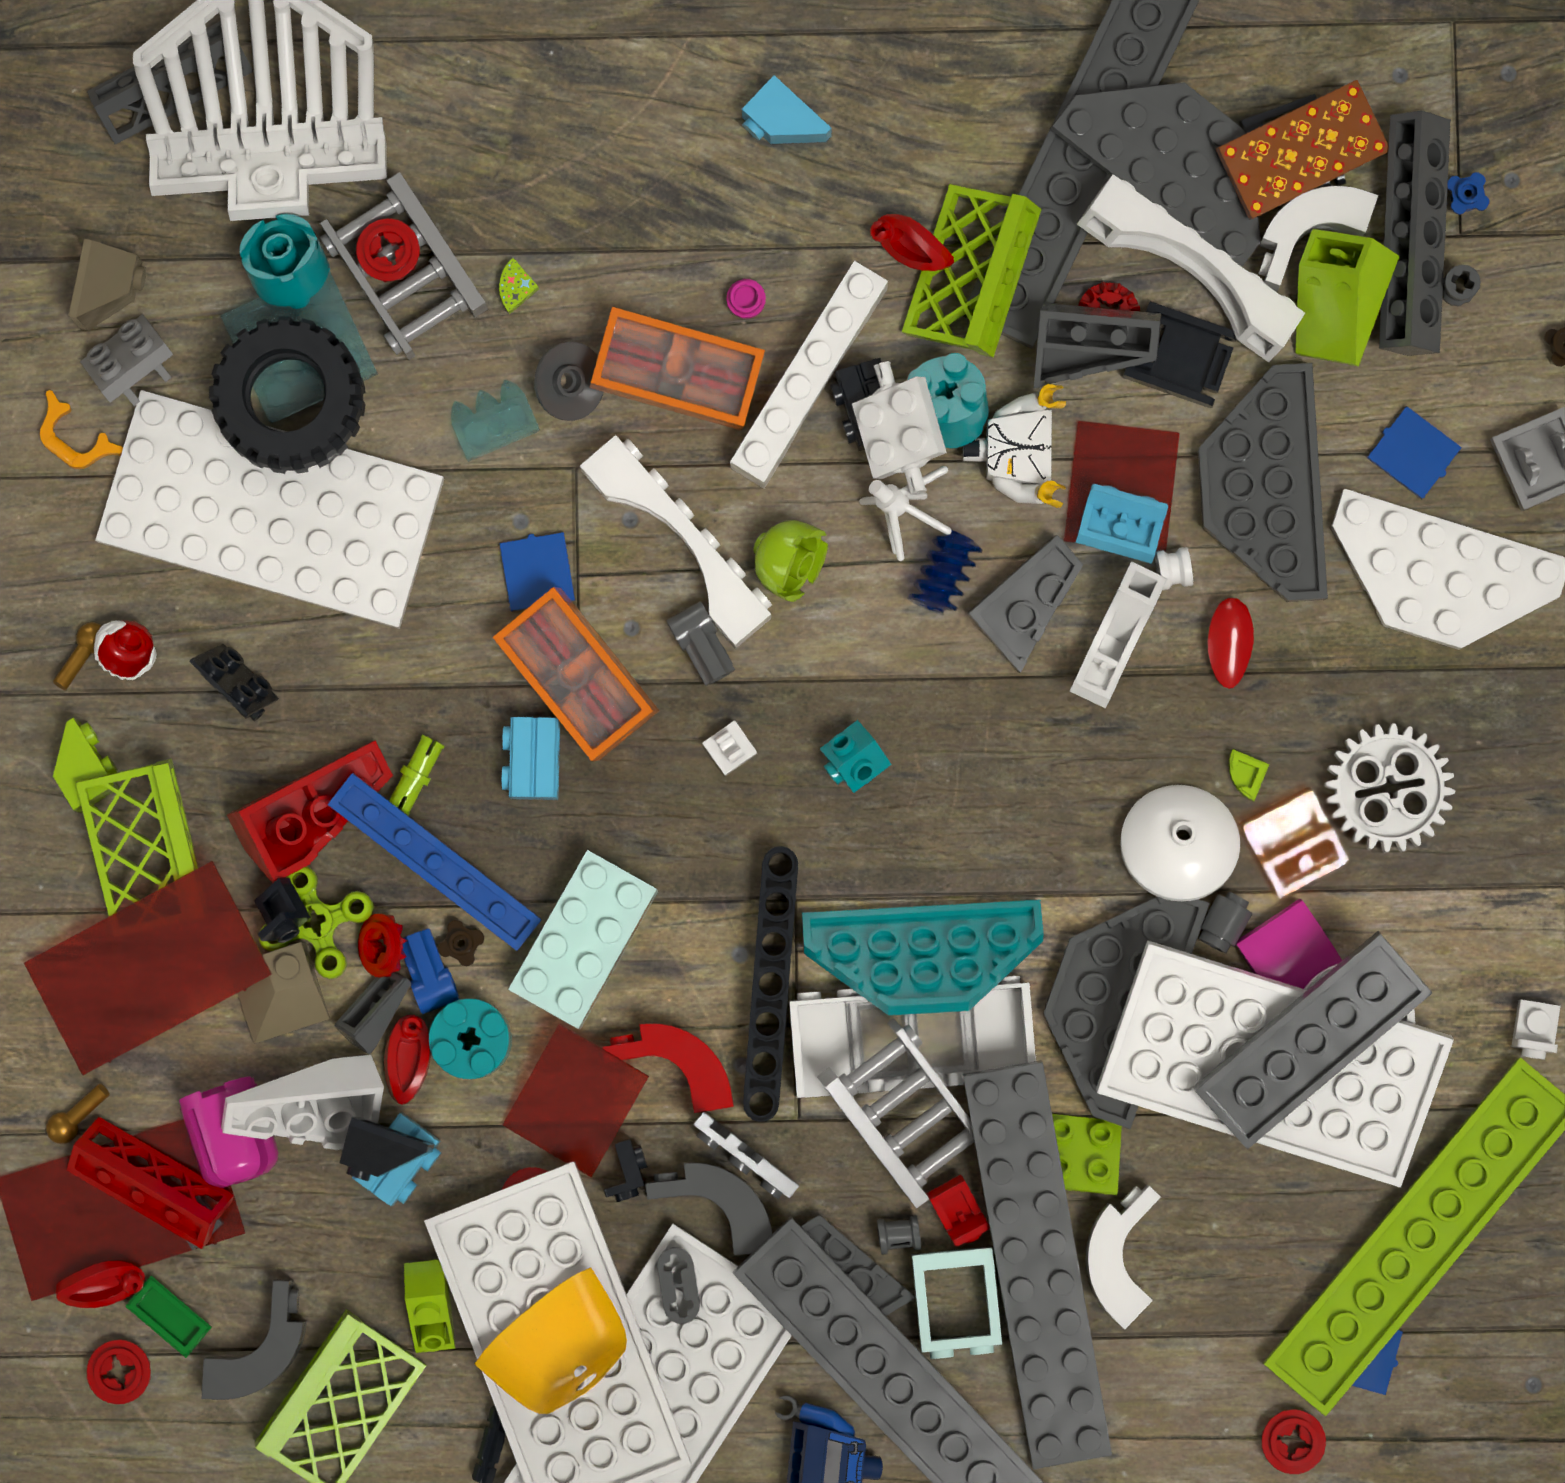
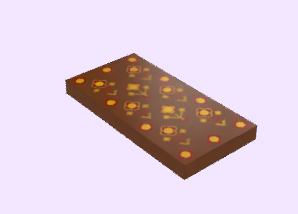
M1355 80L1216 148V151L1249 220L1387 153L1389 145L1358 80Z

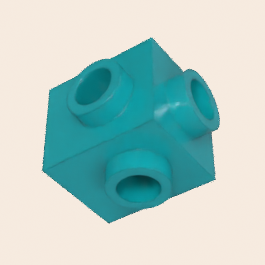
M858 720L820 748L829 761L823 766L826 772L837 785L844 781L853 793L892 765L876 740Z

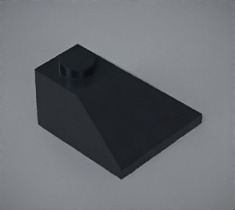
M352 1117L339 1163L348 1166L346 1174L369 1181L371 1175L376 1177L383 1176L433 1152L435 1144L361 1117Z

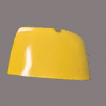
M592 1267L560 1283L521 1314L487 1346L474 1364L517 1402L536 1413L549 1414L587 1393L606 1375L626 1350V1332L611 1299ZM582 1365L587 1368L580 1376L575 1377L574 1371L576 1368ZM596 1374V1377L586 1387L577 1391L579 1385L586 1378Z

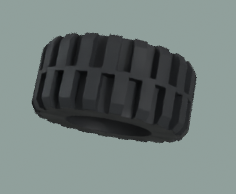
M279 316L276 322H269L268 319L256 322L257 327L248 332L244 328L237 333L238 340L232 346L226 344L220 352L223 356L220 364H214L211 373L214 382L213 386H209V399L213 403L211 411L214 420L228 443L242 457L244 456L255 466L260 468L266 467L275 473L285 474L286 471H295L297 474L309 472L308 468L315 465L321 468L330 463L328 459L334 454L338 453L341 455L348 448L346 445L347 441L351 436L356 437L360 429L358 422L360 416H364L366 406L363 401V394L366 392L360 369L345 344L338 340L335 334L326 327L320 328L316 326L314 321L304 318L301 321H293L291 316ZM284 360H299L313 367L322 378L325 388L323 407L316 418L303 428L289 432L273 430L264 425L254 413L251 404L252 387L258 376L269 366Z

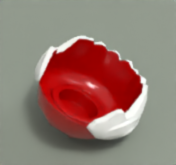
M115 620L102 625L96 633L94 643L95 660L98 661V665L102 666L103 671H109L111 676H117L121 680H135L153 666L157 653L153 645L152 635L145 626L135 621Z

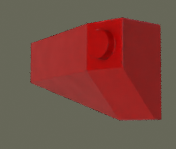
M376 740L227 814L244 850L272 883L278 878H285L310 865L329 841L343 830L348 820L331 808L328 803L352 773L377 792L393 776Z

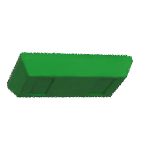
M152 1275L144 1283L142 1289L125 1306L185 1358L189 1356L212 1328L211 1325Z

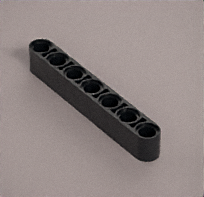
M783 846L770 849L765 854L762 863L743 1097L745 1113L752 1120L758 1122L772 1119L778 1112L780 1102L798 878V859L792 850ZM783 854L790 858L792 868L788 874L777 876L770 871L769 862L775 855ZM773 894L784 895L789 902L788 910L781 916L771 915L766 909V901ZM769 934H780L786 941L785 950L777 956L768 955L763 949V940ZM767 973L777 974L782 980V989L776 995H765L759 988L760 979ZM763 1013H772L779 1020V1028L773 1035H762L756 1028V1021ZM764 1052L770 1053L776 1060L775 1070L767 1076L757 1074L753 1068V1060L756 1055ZM759 1092L767 1093L773 1100L772 1110L764 1116L756 1115L750 1109V1099Z

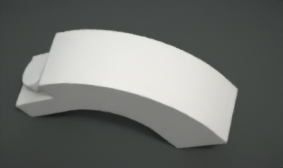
M1329 186L1303 193L1286 204L1271 221L1259 245L1274 251L1273 254L1266 252L1258 273L1265 276L1263 282L1277 292L1294 245L1301 238L1311 233L1312 229L1332 230L1363 237L1378 195L1353 187Z
M1134 562L1130 563L1083 660L1070 692L1099 706L1107 707L1167 578Z
M1148 1185L1142 1190L1135 1186L1120 1202L1125 1207L1121 1213L1111 1204L1107 1203L1097 1216L1087 1241L1086 1270L1092 1291L1103 1309L1123 1329H1126L1153 1301L1132 1281L1123 1262V1245L1129 1231L1161 1198Z

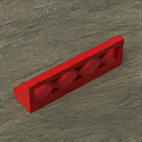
M98 1117L73 1145L66 1170L200 1249H203L209 1242L216 1221L229 1207L234 1198V1194L223 1188L208 1184L201 1175L101 1117ZM100 1133L113 1140L115 1147L103 1148L92 1140ZM140 1156L147 1160L149 1166L136 1167L128 1162L127 1157ZM173 1175L181 1180L183 1186L170 1187L163 1183L161 1176ZM207 1195L218 1201V1203L210 1210L199 1204L195 1196Z

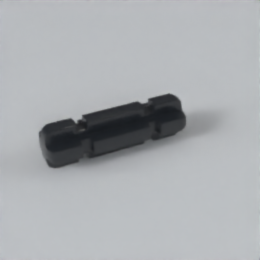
M495 1405L490 1408L487 1419L490 1423L489 1426L485 1427L477 1456L480 1460L479 1463L475 1464L472 1479L478 1483H493L497 1470L494 1466L495 1463H499L506 1437Z

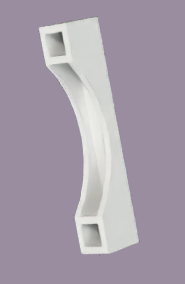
M1112 175L1100 189L1077 223L1078 226L1108 247H1126L1148 251L1169 259L1190 272L1206 286L1220 303L1231 323L1236 339L1267 362L1285 346L1305 315V312L1299 309L1290 298L1278 294L1267 286L1258 275L1242 268L1226 252L1213 247L1202 239L1194 229L1181 224L1170 216L1161 205L1152 203L1138 193L1133 185L1127 181L1120 180L1115 175Z
M853 262L730 461L732 470L765 489L826 383L887 291L888 281L858 262Z
M615 435L580 465L581 471L607 501L627 504L651 514L669 526L684 541L696 558L704 576L709 599V616L713 624L735 649L738 648L771 619V613L767 610L772 606L771 602L759 588L756 587L751 591L741 580L746 576L745 572L732 558L725 561L716 551L720 544L706 528L699 531L690 519L695 515L680 498L674 502L664 490L669 485L654 468L648 472L638 460L643 455L629 439L622 443Z

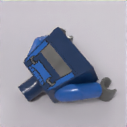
M791 1396L779 1398L786 1401L789 1400L793 1405V1410L787 1416L775 1412L777 1417L783 1420H792L796 1417L800 1419V1422L793 1421L787 1483H862L863 1479H880L883 1470L881 1457L865 1455V1440L856 1438L854 1427L834 1410L809 1403L801 1406Z

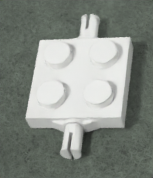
M890 361L881 362L879 365H874L880 388L873 395L852 403L873 479H883L896 473H905L910 495H917L927 491L920 468L930 459L947 452L925 377H915L903 383H895Z

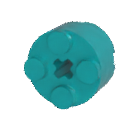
M292 214L275 215L277 220L266 224L262 220L253 225L244 235L240 244L242 265L255 292L263 301L275 306H290L293 309H300L305 307L310 302V298L322 288L330 271V264L315 232L305 219Z
M950 353L947 356L930 359L910 372L907 380L915 377H925L945 448L962 447L980 436L989 415L985 379L981 371L973 363L966 360L965 356L960 353Z
M461 999L448 1004L437 1014L430 1028L429 1046L433 1059L448 1074L462 1079H480L491 1075L505 1063L511 1051L512 1033L506 1018L495 1006L477 999ZM471 1028H475V1036L481 1038V1042L479 1045H472L470 1051L465 1049L466 1043L461 1041L462 1033L467 1034Z

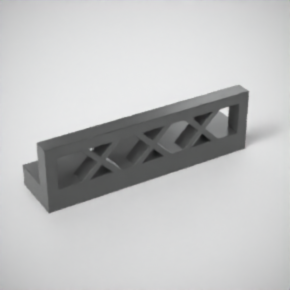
M221 21L206 28L217 91L228 85L227 72L215 69L218 58L225 55ZM191 36L178 46L184 76L191 72L198 73ZM240 47L244 77L254 71ZM162 59L151 68L157 89L169 93L167 102L163 105L166 116L169 117L176 113L177 110L171 86L169 85L170 82L164 59ZM134 67L87 91L97 114L115 145L153 125L147 106H145L146 103ZM201 86L193 90L187 89L191 104L203 99ZM122 108L135 111L131 123L117 130L109 118V115Z

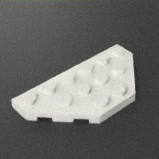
M1342 490L1331 529L1337 541L1341 543L1350 560L1352 569L1372 601L1384 627L1460 650L1556 600L1561 595L1565 582V557L1351 490Z

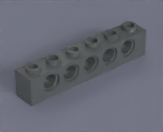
M1422 110L1390 115L1384 246L1399 255V259L1381 305L1379 349L1406 356L1440 353L1451 119Z

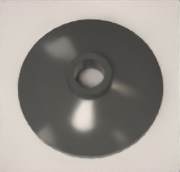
M562 342L551 347L540 359L535 372V392L539 403L551 416L565 421L579 420L592 413L600 403L604 392L589 388L598 355L590 347L578 342ZM564 374L566 376V384L562 387L561 378Z

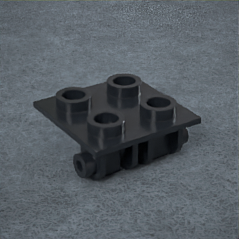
M224 644L208 650L189 661L214 688L218 689L220 694L226 697L228 702L232 703L245 719L250 717L255 722L264 714L265 710L263 708L279 699L272 692L269 682L262 676L254 674L244 664L242 656L236 650L226 647Z

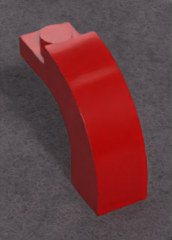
M639 1024L641 1041L634 1042L633 1034L611 1037V1045L602 1047L605 1063L657 1056L668 1059L676 1064L688 1080L694 1113L734 1107L730 1081L721 1061L703 1041L685 1030L664 1024Z

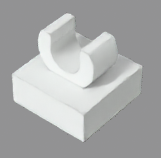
M735 720L702 743L725 776L758 754Z

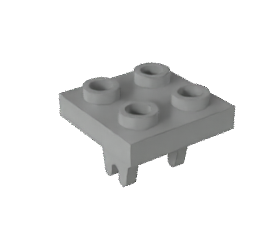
M142 314L137 319L124 323L118 333L108 341L94 346L88 352L87 357L81 360L80 363L110 403L124 393L133 406H135L140 400L130 387L154 369L167 382L172 377L163 367L162 363L174 354Z
M1565 407L1490 439L1521 512L1565 494Z

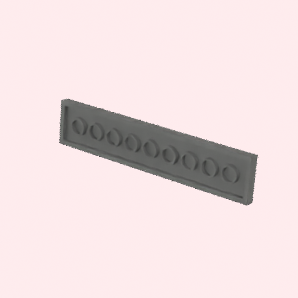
M1112 0L1054 122L1076 95L1158 86L1199 0ZM1051 129L1019 195L1026 196L1040 207L1041 213L1001 335L1031 349L1038 338L1041 307L1043 303H1055L1088 234L1077 223L1100 189L1110 178L1108 174ZM993 247V249H992V251H991V253H990L988 259L991 258L992 253H993V250H994V247ZM979 278L968 301L980 293L982 284Z
M1039 1060L963 1074L1033 1469L1111 1456L1110 1439L1043 1061Z
M792 1217L788 1218L733 1271L737 1279L932 1483H1044Z

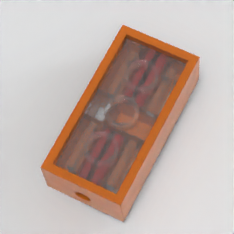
M612 307L589 388L741 431L746 421L765 350Z
M551 588L492 637L591 761L601 760L660 711L562 588Z

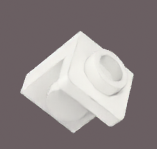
M1518 1000L1511 1047L1522 1049L1521 1056L1541 1060H1545L1546 1053H1557L1558 1045H1555L1560 1006Z

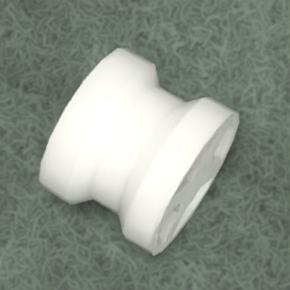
M1187 547L1179 548L1175 553L1169 554L1164 550L1156 551L1155 564L1157 574L1167 578L1162 590H1168L1175 584H1181L1184 587L1193 586L1192 565Z

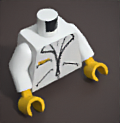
M1047 384L1038 392L1014 399L995 411L993 419L988 420L986 438H976L971 443L963 446V461L986 462V480L992 481L996 490L1017 503H1045L1055 508H1061L1063 505L1062 502L1052 499L1055 490H1065L1066 487L1051 480L1052 410H1046V408L1062 409L1066 406V401H1053V393L1058 389H1063L1062 385Z

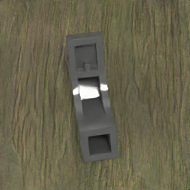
M684 1163L686 1179L678 1180L677 1172L653 1174L654 1182L646 1183L647 1200L696 1195L716 1203L724 1211L730 1222L734 1255L752 1254L773 1234L768 1213L758 1195L744 1180L724 1168L706 1163Z
M273 1280L270 1328L267 1337L257 1350L244 1357L208 1356L204 1358L201 1399L229 1400L250 1395L273 1383L290 1367L299 1353L307 1321L291 1320V1313H298L300 1296L299 1289H293V1280Z

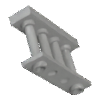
M399 172L386 180L391 189V192L386 194V200L336 232L328 220H324L320 224L326 234L321 236L320 239L332 257L340 254L389 329V332L384 337L395 354L398 355L403 351L408 360H411L415 357V354L408 344L410 341L458 310L464 312L469 309L476 318L488 310L484 299ZM405 211L413 223L409 227L416 234L419 247L427 244L434 257L429 259V265L377 297L366 280V277L369 275L362 269L359 263L356 265L344 245L358 237L371 223L380 219H386L395 212L399 215ZM388 244L375 257L386 256L389 261H392L396 258L395 251L400 249V246L398 244L395 246ZM448 276L456 288L450 292L451 297L399 330L387 310L439 277L442 280Z
M893 1018L887 1024L896 1034L897 1038L847 1076L843 1073L837 1077L829 1067L818 1075L817 1078L909 1200L918 1208L929 1200L921 1188L927 1184L925 1179L974 1142L971 1119L917 1047L923 1044L921 1039L909 1024L902 1028ZM908 1050L920 1068L871 1106L866 1104L861 1108L853 1098L859 1092L857 1088ZM931 1081L943 1098L893 1137L889 1134L883 1138L876 1129L882 1123L880 1118ZM953 1111L965 1129L916 1167L912 1164L906 1168L898 1158L904 1154L902 1149Z

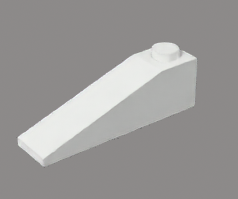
M371 1055L330 1059L226 1097L221 1129L225 1134L265 1140L272 1136L287 1137L290 1143L303 1145L305 1140L320 1142L323 1148L340 1150L343 1149L352 1117H361L378 1124L384 1086Z

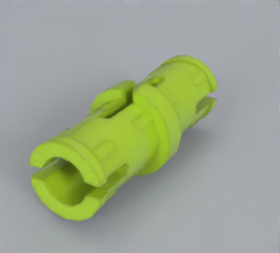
M423 734L407 766H402L400 772L403 775L389 800L398 807L405 796L399 809L408 816L423 785L428 786L431 780L428 776L442 749L445 747V745L434 741L428 754H426L433 740Z

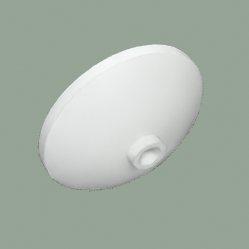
M1170 785L1149 792L1134 804L1124 821L1120 846L1122 858L1128 872L1142 888L1157 897L1182 902L1204 898L1218 890L1229 879L1239 858L1240 835L1232 814L1218 798L1207 791L1193 786ZM1186 830L1190 834V839L1181 840L1177 837L1176 832Z

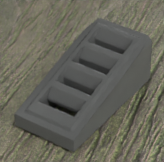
M393 972L391 977H376L334 1026L352 1045L370 1055L383 1036L411 982L397 972Z

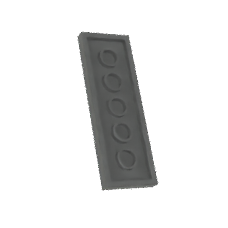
M1377 931L1193 1088L1248 1150L1429 997L1432 991L1384 936Z

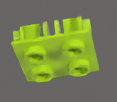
M1052 1114L1065 1190L1117 1195L1122 1126L1102 1119Z

